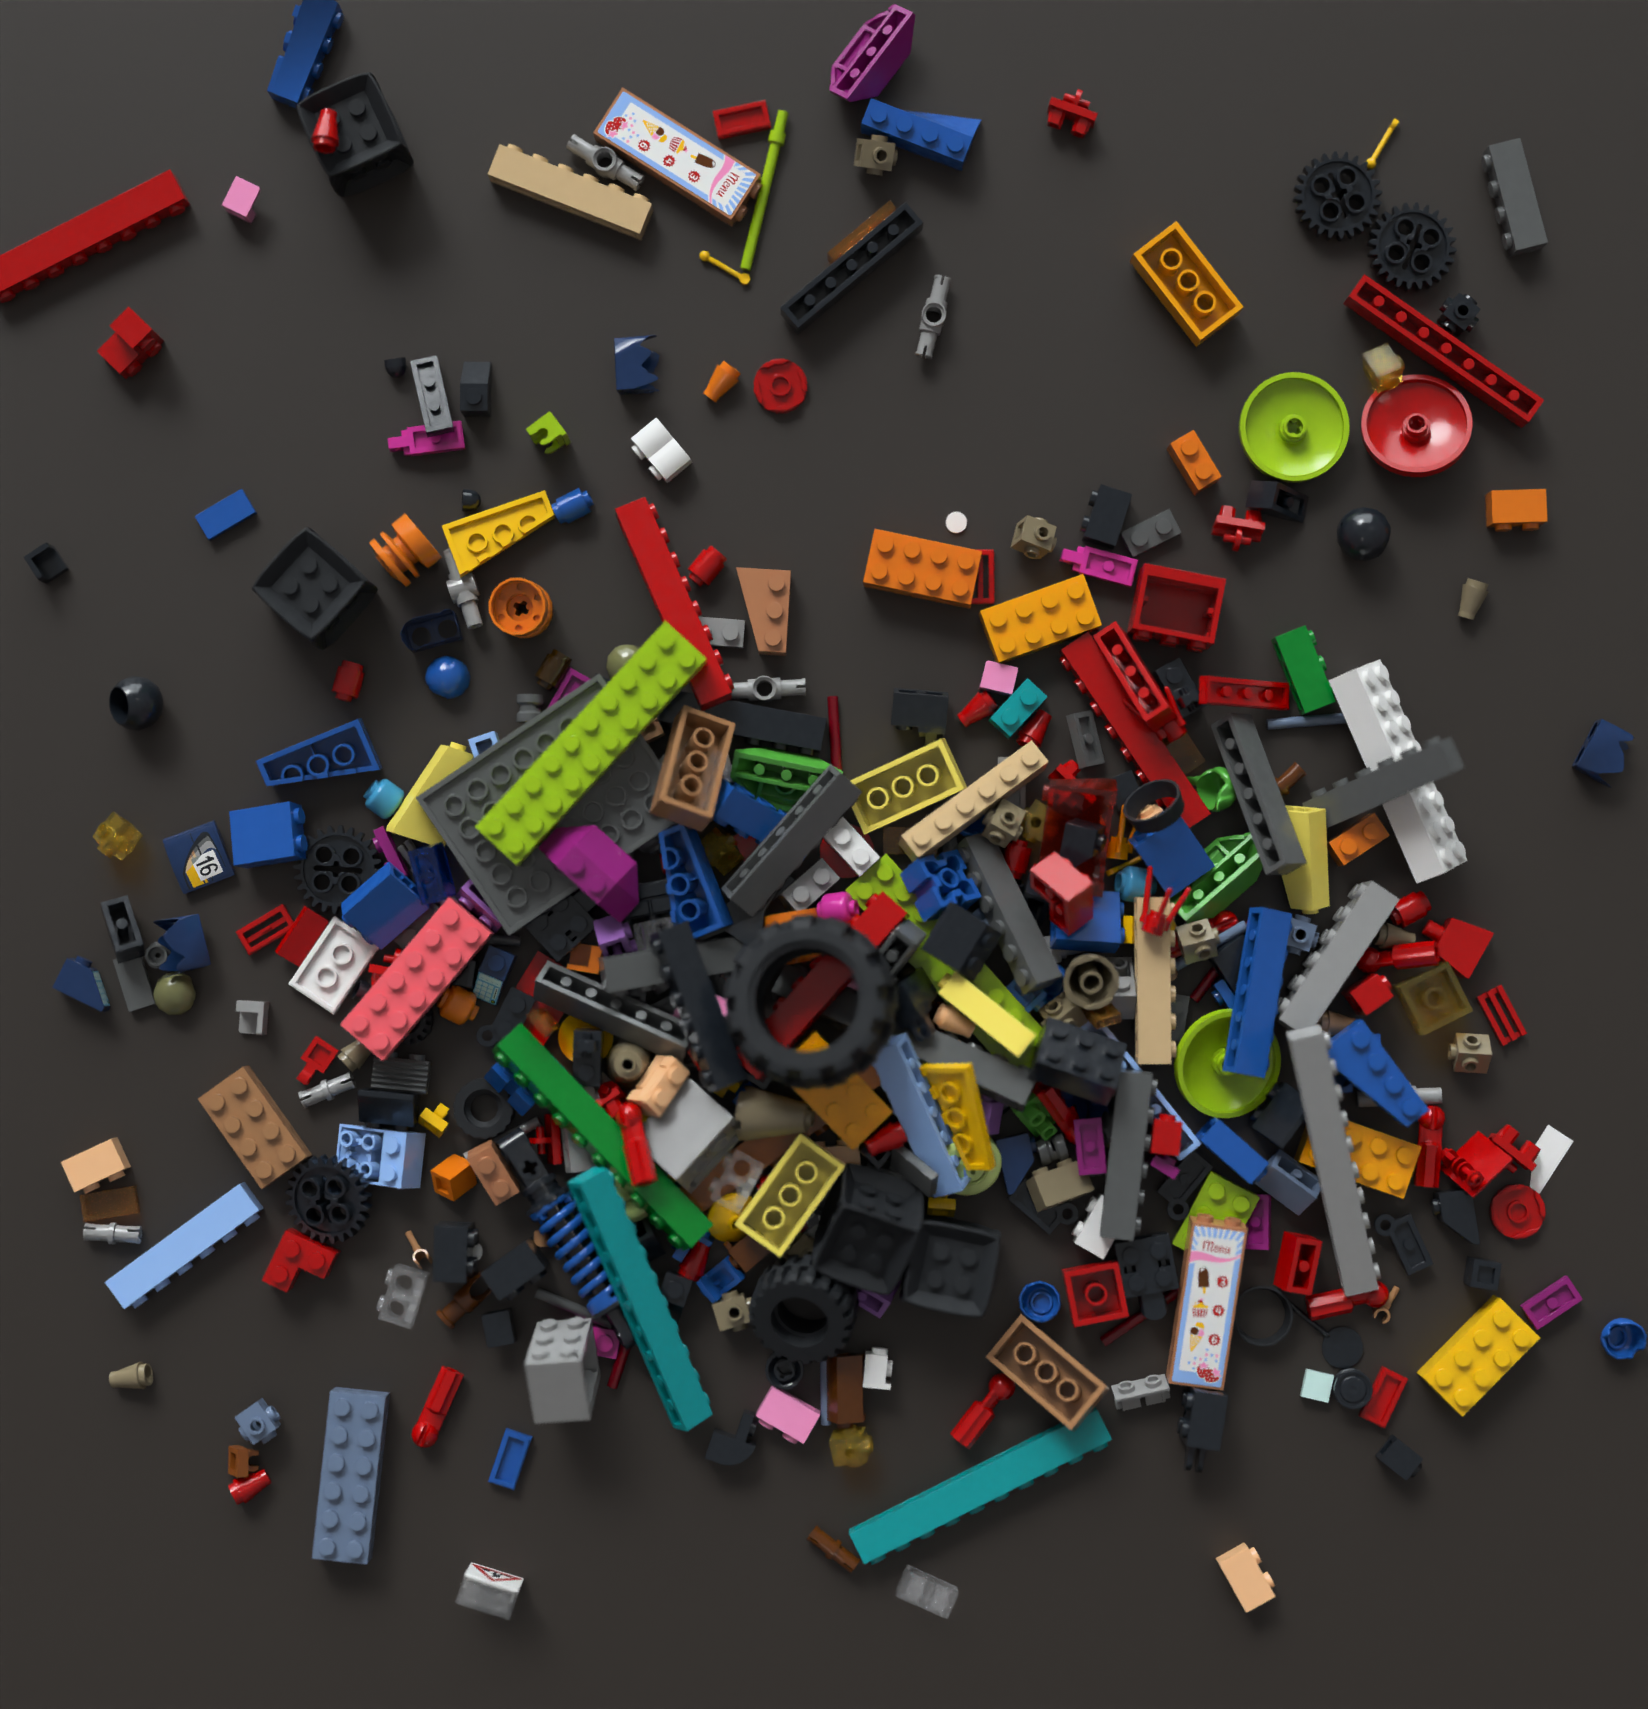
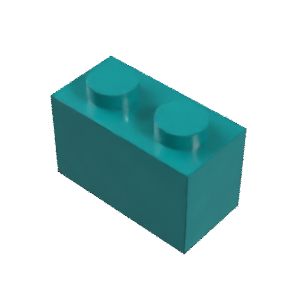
M1027 678L988 721L1009 739L1048 696Z

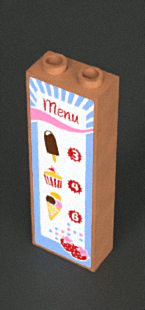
M623 87L593 132L595 141L611 148L625 160L730 226H733L736 220L740 222L748 210L746 204L750 198L755 199L762 187V184H760V173Z
M1198 1213L1197 1217L1189 1216L1166 1371L1169 1384L1224 1390L1248 1231L1245 1223L1241 1222V1219L1225 1217L1224 1220H1219L1205 1213Z

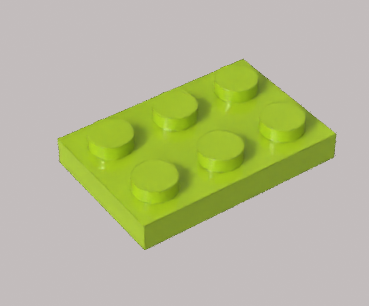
M1211 1170L1190 1207L1187 1217L1183 1220L1172 1244L1183 1250L1185 1249L1189 1216L1197 1217L1198 1213L1210 1214L1214 1216V1219L1224 1220L1225 1217H1235L1241 1219V1222L1246 1225L1260 1196Z

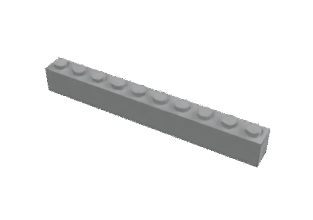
M1320 1025L1286 1032L1341 1287L1346 1297L1379 1290L1377 1279H1381L1380 1270L1377 1262L1373 1263L1371 1254L1376 1253L1372 1237L1367 1238L1366 1229L1370 1228L1367 1213H1362L1360 1205L1365 1203L1362 1188L1357 1187L1355 1178H1359V1172L1356 1162H1351L1349 1154L1354 1152L1351 1137L1346 1136L1344 1127H1348V1120L1345 1110L1340 1111L1339 1101H1343L1342 1092L1339 1084L1335 1085L1333 1076L1337 1075V1068L1334 1059H1329L1327 1051L1332 1049L1328 1032L1323 1033Z

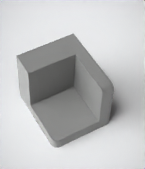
M237 1000L236 1011L240 1012L239 1032L267 1035L269 1002Z

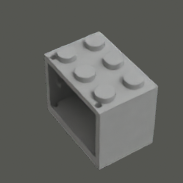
M689 1077L685 1080L661 1117L651 1116L642 1122L646 1139L649 1142L652 1159L690 1194L740 1141L736 1134V1129L741 1130V1125Z
M573 1317L569 1320L545 1319L537 1322L525 1362L535 1423L590 1420L601 1378L592 1318Z

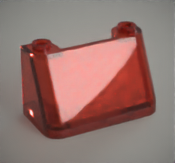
M1109 778L1050 779L1049 785L1044 784L1042 801H1047L1039 862L1053 852L1060 855L1067 821L1079 818L1106 826L1104 835H1107V843L1104 850L1075 868L1092 880L1093 896L1102 897L1112 814L1114 813L1117 797V780Z

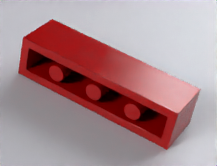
M1116 621L1093 635L1144 721L1154 732L1178 717L1126 632Z

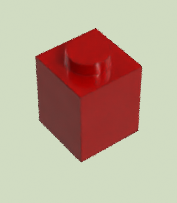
M1159 1114V1118H1153L1149 1152L1179 1156L1183 1123L1176 1120V1115Z

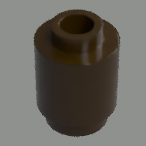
M555 649L552 650L551 654L547 653L534 675L539 678L537 684L549 691L553 687L558 689L571 668L569 665L572 659Z

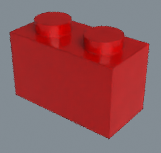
M1366 974L1341 992L1356 1015L1365 1016L1394 997L1390 992L1393 989L1390 982L1384 975L1380 977L1378 974Z
M1284 1231L1273 1285L1286 1292L1312 1295L1322 1241L1307 1234Z

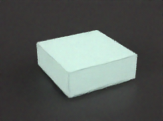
M1306 1368L1300 1396L1328 1403L1334 1375Z

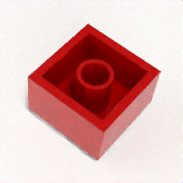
M1116 1259L1061 1269L1071 1322L1074 1327L1129 1317L1119 1263Z

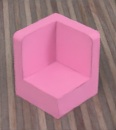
M236 176L222 206L228 213L252 223L256 215L252 207L261 189Z
M986 661L979 689H986L988 692L1010 697L1013 693L1018 668Z

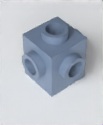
M1295 914V917L1291 918L1292 930L1288 936L1286 949L1287 952L1300 956L1301 951L1309 952L1310 948H1315L1319 933L1315 932L1317 925L1310 924L1311 918ZM1299 929L1304 931L1302 940H1298L1295 936L1296 931Z
M263 1397L234 1417L241 1426L239 1427V1432L246 1441H251L253 1445L260 1440L263 1444L277 1435L275 1429L281 1425L278 1421L280 1419L279 1413L272 1405L268 1406Z

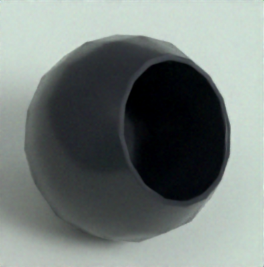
M1360 507L1349 511L1340 520L1337 527V542L1343 553L1354 560L1364 562L1379 557L1385 550L1391 535V527L1385 515L1376 509Z
M138 676L128 677L119 681L110 692L109 707L111 715L119 725L126 729L140 731L153 726L162 715L164 706L162 693L159 687L147 678Z

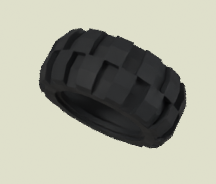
M814 914L793 916L792 920L780 924L774 922L758 931L759 936L749 946L744 944L733 960L736 964L731 977H726L723 999L726 1000L727 1012L724 1015L729 1036L733 1037L739 1048L738 1052L752 1067L766 1075V1077L793 1088L810 1090V1088L825 1087L828 1089L847 1083V1079L859 1072L863 1074L878 1060L876 1058L885 1044L888 1045L896 1026L894 1018L895 1011L898 1008L897 987L891 974L892 970L882 952L865 934L863 935L850 924L833 917L829 919L819 918ZM812 954L834 957L848 965L857 982L859 1005L853 1024L837 1042L820 1050L796 1051L782 1046L771 1034L764 1015V998L771 979L782 966L798 957Z

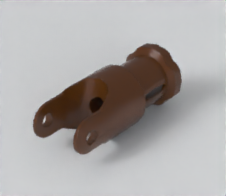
M483 1271L478 1272L453 1295L454 1299L442 1310L438 1309L436 1311L439 1318L450 1329L453 1330L456 1327L455 1323L466 1313L470 1314L492 1292L489 1287L483 1294L473 1296L469 1293L471 1286L481 1277L480 1273Z

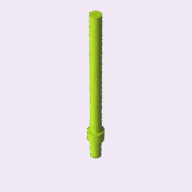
M778 110L774 130L770 131L768 139L770 146L760 183L762 187L758 192L740 269L751 271L780 147L784 146L786 138L784 130L789 113L784 110Z

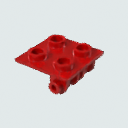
M1478 1131L1459 1150L1454 1151L1448 1148L1442 1150L1441 1161L1443 1165L1440 1167V1170L1474 1198L1513 1159Z

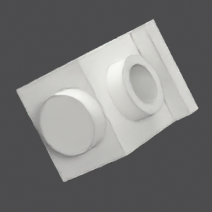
M872 1347L871 1351L865 1350L864 1388L891 1389V1382L886 1380V1377H891L893 1364V1360H888V1348Z

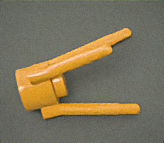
M1124 804L1121 808L1117 837L1111 836V841H1109L1105 810L1103 808L1100 809L1101 825L1106 826L1104 834L1107 835V843L1104 851H1107L1106 858L1128 860V853H1132L1133 846L1129 841L1127 842V838H1124L1126 817L1123 813ZM1132 827L1129 839L1133 837V833L1136 831L1134 827Z

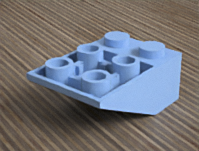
M340 1124L336 1152L338 1163L346 1158L348 1168L354 1164L357 1165L354 1173L356 1175L364 1173L360 1179L361 1183L367 1182L373 1185L399 1189L420 1188L426 1133Z

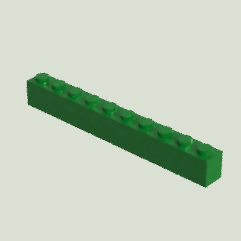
M521 1023L491 1050L495 1054L494 1058L497 1063L503 1068L507 1067L514 1074V1080L522 1088L527 1087L534 1095V1101L541 1108L546 1107L551 1112L553 1121L560 1128H566L573 1135L571 1137L573 1142L581 1149L585 1148L592 1155V1162L597 1167L607 1168L615 1178L614 1185L619 1189L623 1188L630 1195L629 1199L632 1204L638 1209H643L650 1216L648 1219L657 1229H663L669 1236V1242L676 1249H682L683 1251L690 1249L714 1225L655 1163L657 1181L647 1186H632L620 1126Z

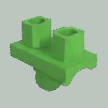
M1032 1092L1023 1113L1011 1108L1036 1138L1040 1135L1046 1141L1057 1133L1058 1130L1053 1125L1055 1121L1034 1092Z

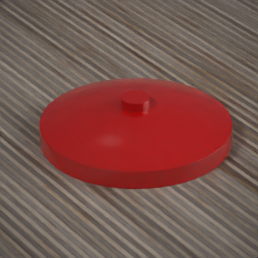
M1405 375L1386 382L1370 396L1362 413L1361 436L1369 455L1386 470L1407 477L1431 476L1454 465L1466 451L1473 427L1472 413L1464 396L1448 382L1429 375Z

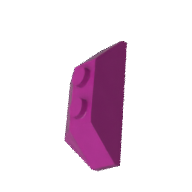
M894 4L889 7L888 11L882 12L864 23L832 65L830 92L848 102L877 97L911 53L915 14Z
M596 825L557 827L538 847L563 873L619 923L638 905L637 863Z

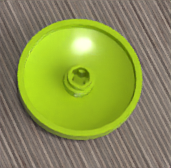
M1283 373L1265 380L1248 397L1240 414L1239 438L1247 458L1260 472L1282 482H1305L1324 474L1341 457L1349 437V416L1343 400L1327 382L1306 373Z
M1233 1009L1216 1010L1194 1022L1181 1038L1174 1059L1175 1080L1183 1097L1200 1112L1216 1118H1234L1254 1110L1266 1100V1094L1277 1082L1281 1068L1280 1047L1274 1034L1269 1050V1068L1266 1071L1265 1078L1222 1071Z

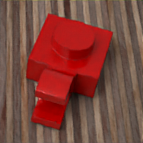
M315 1036L300 1058L307 1064L296 1079L304 1085H308L317 1070L325 1074L340 1051L319 1036Z

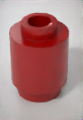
M710 545L707 550L703 549L688 567V571L691 573L688 577L700 587L703 584L709 586L725 567L724 562L727 558Z
M343 660L342 665L338 666L331 690L336 693V699L351 702L352 698L358 699L365 675L363 673V665Z
M1017 839L1016 842L1012 840L1003 850V856L1013 877L1019 880L1022 879L1023 874H1026L1032 848L1027 847L1028 842Z
M1422 891L1417 893L1411 892L1400 898L1389 917L1394 925H1400L1402 928H1405L1425 917L1427 912L1431 910V904Z

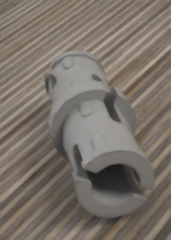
M349 1071L329 1081L324 1079L320 1081L321 1084L298 1092L299 1098L305 1099L301 1101L303 1107L308 1108V1106L325 1099L328 1101L333 1100L335 1095L355 1089V1081L347 1082L354 1079L352 1073Z
M111 1222L109 1225L89 1223L84 1225L87 1228L83 1229L84 1241H107L108 1244L113 1245L116 1242L141 1243V1239H139L142 1238L141 1226L117 1225L116 1222Z

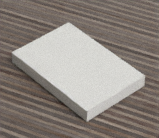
M334 916L289 982V985L335 1015L380 948L375 944L370 945L362 937L361 932L349 927L343 920Z

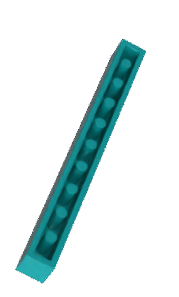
M592 1167L568 1181L567 1184L671 1424L675 1429L689 1431L713 1415L709 1406L710 1399L702 1390L697 1370L692 1367L689 1360V1350L680 1339L678 1334L679 1327L675 1320L671 1318L668 1311V1301L658 1288V1278L649 1267L646 1260L647 1253L637 1239L635 1225L627 1216L625 1211L626 1204L623 1198L618 1195L614 1185L615 1178L607 1168Z
M1095 1407L1075 1432L1061 1422L850 1528L849 1535L863 1563L871 1562V1564H876L886 1558V1553L894 1549L896 1552L906 1549L911 1545L910 1541L915 1538H928L936 1532L935 1528L943 1524L945 1527H949L960 1521L959 1516L967 1512L970 1515L975 1514L985 1508V1503L993 1499L995 1502L1001 1501L1010 1495L1009 1491L1017 1487L1020 1490L1025 1489L1034 1483L1033 1479L1041 1475L1048 1477L1059 1471L1058 1467L1068 1462L1069 1465H1072L1084 1458L1082 1454L1090 1450L1098 1452L1108 1446L1107 1442L1112 1440Z

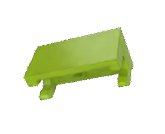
M550 411L526 428L535 445L539 443L541 445H548L553 441L552 446L545 450L546 454H551L564 444L569 445L571 443L567 433Z

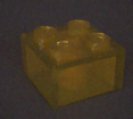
M1441 961L1439 965L1431 966L1393 985L1417 1035L1424 1036L1473 1011L1448 961Z

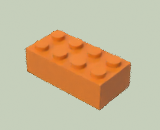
M874 529L863 585L868 588L970 609L982 551Z

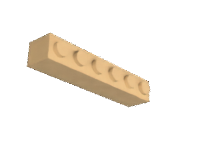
M499 144L488 172L491 182L642 240L653 212L652 203H649L647 197L637 193L631 196L624 193V189L615 184L603 185L598 183L599 180L592 175L584 174L580 176L573 173L574 170L566 165L558 164L557 167L549 164L548 159L541 155L533 154V156L524 154L523 150L515 145L508 144L506 147Z
M1031 740L902 834L899 841L900 847L912 862L917 858L929 856L985 815L989 809H993L1002 798L1007 799L1044 772L1049 761Z
M1134 897L1135 1062L1137 1064H1171V1057H1176V1042L1171 1041V1030L1176 1029V1015L1171 1013V1002L1176 1000L1175 986H1171V974H1175L1176 965L1175 958H1171L1170 947H1175V931L1170 930L1169 927L1168 932L1164 931L1163 936L1159 937L1141 930L1143 923L1139 919L1142 913L1144 897ZM1150 897L1148 914H1150L1151 910L1158 912L1164 897ZM1170 900L1164 912L1167 917L1175 906L1174 903H1170Z

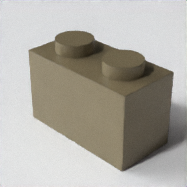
M1068 1158L1056 1163L1057 1168L1050 1171L1048 1167H1043L1032 1172L1033 1177L1025 1183L1037 1213L1080 1198L1095 1190L1089 1175H1079L1078 1161L1073 1162L1072 1158Z

